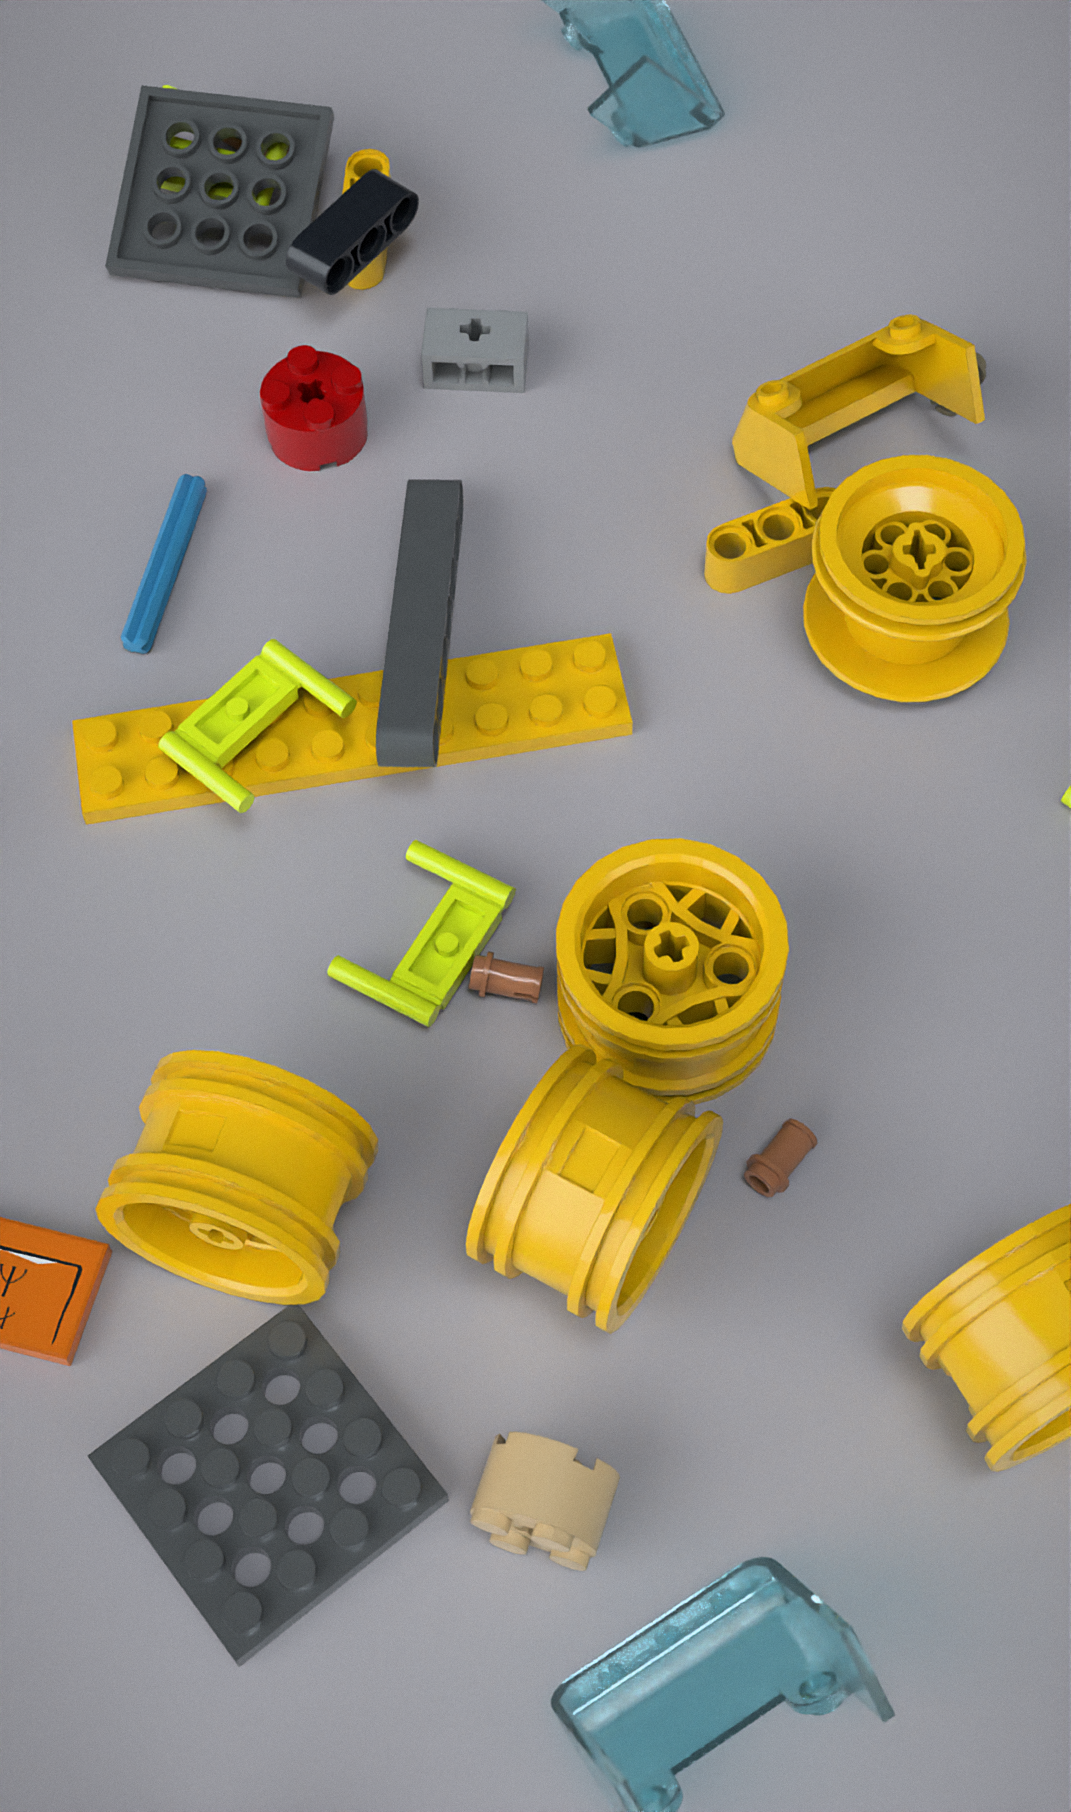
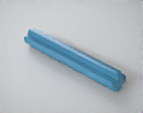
M183 474L177 481L121 634V640L124 642L123 647L130 652L136 651L145 654L152 647L207 493V489L204 486L205 480L200 476L193 477L189 474Z

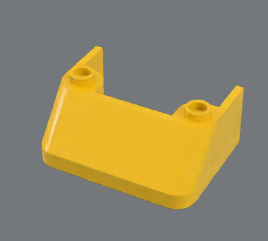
M916 315L898 316L892 319L888 326L788 376L761 384L756 389V392L749 397L732 438L736 462L811 510L819 506L807 446L914 392H918L975 424L985 420L975 345L926 320L920 319Z

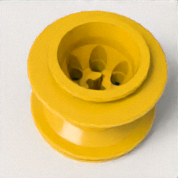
M902 455L881 459L860 468L848 476L833 491L816 522L812 539V560L816 572L807 587L804 599V628L809 643L820 661L837 678L854 689L871 696L897 702H927L947 698L968 689L985 677L998 662L1006 645L1009 631L1008 606L1015 599L1024 579L1027 562L1023 524L1016 507L1007 494L989 477L970 466L951 459L930 455ZM933 597H940L943 599L934 600Z

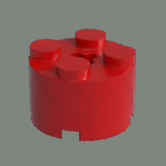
M299 345L292 348L286 358L280 360L267 372L260 387V401L267 437L274 454L280 461L295 469L310 472L321 471L320 465L337 462V467L341 466L359 454L367 441L368 419L362 374L358 367L352 365L339 355L316 351L308 345Z

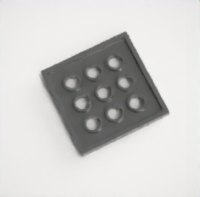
M141 85L105 264L109 274L301 298L304 279L288 270L286 256L294 239L316 219L334 123L332 107ZM190 132L194 134V139L188 147L175 149L170 146L171 139L177 133ZM236 137L242 141L240 148L233 154L224 155L217 151L219 143L226 138ZM274 143H285L290 147L288 154L280 160L267 159L264 154L266 149ZM178 176L186 180L184 187L178 193L165 194L161 192L162 184L170 177ZM219 182H227L233 185L231 194L225 199L214 200L208 197L211 187ZM276 188L280 190L281 196L276 203L263 206L256 202L257 195L263 189ZM169 221L177 225L175 233L168 239L157 240L152 237L154 228L161 222ZM218 227L225 231L222 240L215 245L206 246L199 242L201 234L208 228ZM267 233L273 237L270 246L263 251L255 252L247 248L249 239L255 234Z
M288 1305L88 1455L92 1464L239 1667L449 1501L448 1494L299 1305ZM281 1375L296 1378L300 1382V1390L296 1398L291 1402L277 1405L265 1398L266 1388L274 1378ZM229 1414H239L248 1420V1430L240 1441L234 1444H222L214 1438L215 1425L222 1417ZM318 1423H326L333 1426L338 1432V1438L335 1445L329 1451L314 1454L302 1446L303 1436L311 1426ZM178 1453H185L194 1457L196 1468L189 1480L175 1485L169 1484L162 1479V1467L169 1457ZM265 1463H276L286 1470V1478L283 1485L277 1491L270 1494H260L251 1488L250 1480L255 1469ZM356 1472L367 1473L376 1481V1489L372 1497L360 1504L349 1503L340 1495V1487L344 1479ZM213 1503H224L233 1509V1519L230 1526L224 1532L217 1535H207L199 1530L198 1518L205 1507ZM305 1512L319 1515L324 1520V1529L321 1536L315 1542L308 1545H299L289 1539L288 1528L291 1521L297 1515ZM252 1553H260L267 1556L271 1561V1571L263 1583L254 1587H247L236 1581L235 1570L243 1557Z

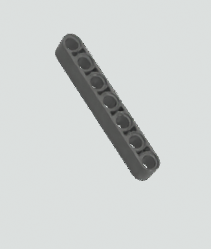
M409 479L407 482L376 729V755L379 767L437 766L463 523L462 480Z

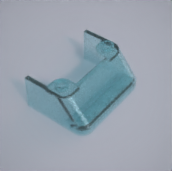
M541 0L559 13L565 25L561 32L568 43L577 51L585 48L594 55L609 88L587 110L592 117L608 127L623 146L628 147L632 144L637 148H642L711 129L725 116V112L672 11L664 0Z
M758 1557L737 1565L568 1677L556 1688L551 1698V1707L563 1730L614 1812H676L682 1803L683 1791L675 1775L783 1701L797 1713L819 1716L834 1711L842 1704L846 1697L853 1694L884 1723L895 1716L852 1626L779 1562L769 1557Z

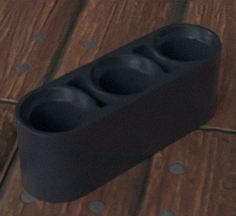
M376 169L368 171L294 239L286 256L288 270L329 295L338 293L408 228L415 218L419 207L418 195Z

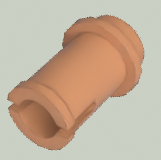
M488 951L487 956L475 955L469 989L479 991V997L485 998L488 992L532 1001L531 1003L537 1004L545 967H535L495 959L494 952Z
M792 1118L786 1120L780 1131L760 1155L752 1154L746 1161L748 1169L744 1173V1177L748 1184L766 1197H773L776 1192H784L789 1187L788 1177L807 1153L818 1144L816 1136L806 1125Z

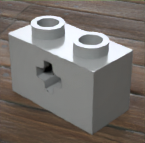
M427 308L421 351L424 389L525 393L529 351L528 312Z

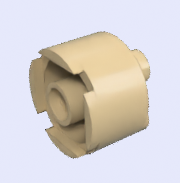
M509 1432L507 1440H505L499 1433L495 1436L470 1509V1514L472 1515L470 1522L474 1526L492 1533L489 1542L503 1550L525 1555L530 1545L550 1552L549 1559L557 1564L570 1569L585 1571L587 1570L590 1558L596 1556L620 1475L613 1467L596 1458L593 1470L583 1466L580 1461L575 1459L578 1449L565 1443L523 1432Z

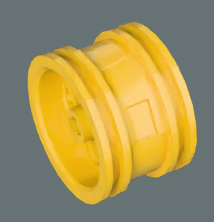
M683 838L650 839L627 845L595 862L577 879L562 904L556 927L558 1023L567 1049L579 1044L592 1049L597 1056L596 1064L602 1059H612L621 1064L624 1070V1081L667 1103L675 1097L683 1096L693 1101L694 1105L717 1099L741 1085L761 1064L773 1042L781 1002V989L789 953L787 921L777 896L762 876L736 855L712 844ZM614 963L612 975L590 970L593 964ZM722 974H733L741 978L742 981L737 984H726L716 977ZM640 1012L649 1019L646 1021L639 1020L627 1013Z
M579 1044L573 1045L553 1063L533 1089L500 1145L477 1197L468 1225L465 1244L469 1257L481 1264H486L493 1260L494 1270L510 1280L524 1272L567 1296V1310L583 1319L593 1311H596L595 1325L605 1332L612 1334L624 1324L641 1302L683 1230L709 1174L721 1139L724 1121L720 1115L711 1110L703 1112L696 1118V1107L693 1101L683 1096L675 1097L667 1103L624 1081V1070L621 1064L610 1058L602 1059L596 1064L597 1056L594 1051Z
M207 1050L173 1052L161 1058L151 1077V1085L148 1086L139 1105L141 1119L145 1126L133 1154L117 1159L108 1177L109 1187L104 1189L95 1208L98 1220L113 1237L133 1252L175 1275L202 1286L233 1296L273 1304L303 1305L318 1301L327 1290L329 1271L336 1265L340 1255V1241L333 1228L338 1211L343 1203L356 1199L362 1193L368 1180V1169L374 1163L378 1153V1138L371 1125L355 1109L333 1093L303 1077L271 1064L244 1056Z
M1071 1204L1029 1223L971 1259L928 1292L902 1321V1330L909 1340L913 1342L925 1341V1344L920 1349L919 1357L926 1368L931 1370L942 1368L946 1375L953 1378L969 1403L968 1410L973 1418L967 1424L966 1431L973 1442L982 1443L989 1441L992 1448L986 1453L984 1460L991 1471L994 1472L1006 1470L1028 1461L1071 1437Z

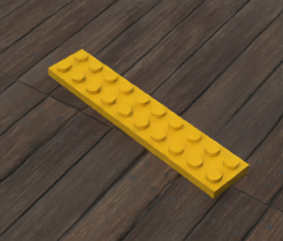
M608 633L448 659L439 754L436 767L632 735L633 722L612 634ZM380 670L329 679L357 701L355 709L346 718L339 716L303 687H300L297 690L299 698L229 761L222 770L255 797L433 767L378 766L376 729L384 671ZM209 698L72 720L81 808L86 825L226 802L158 747L161 738L167 732L178 729V726Z

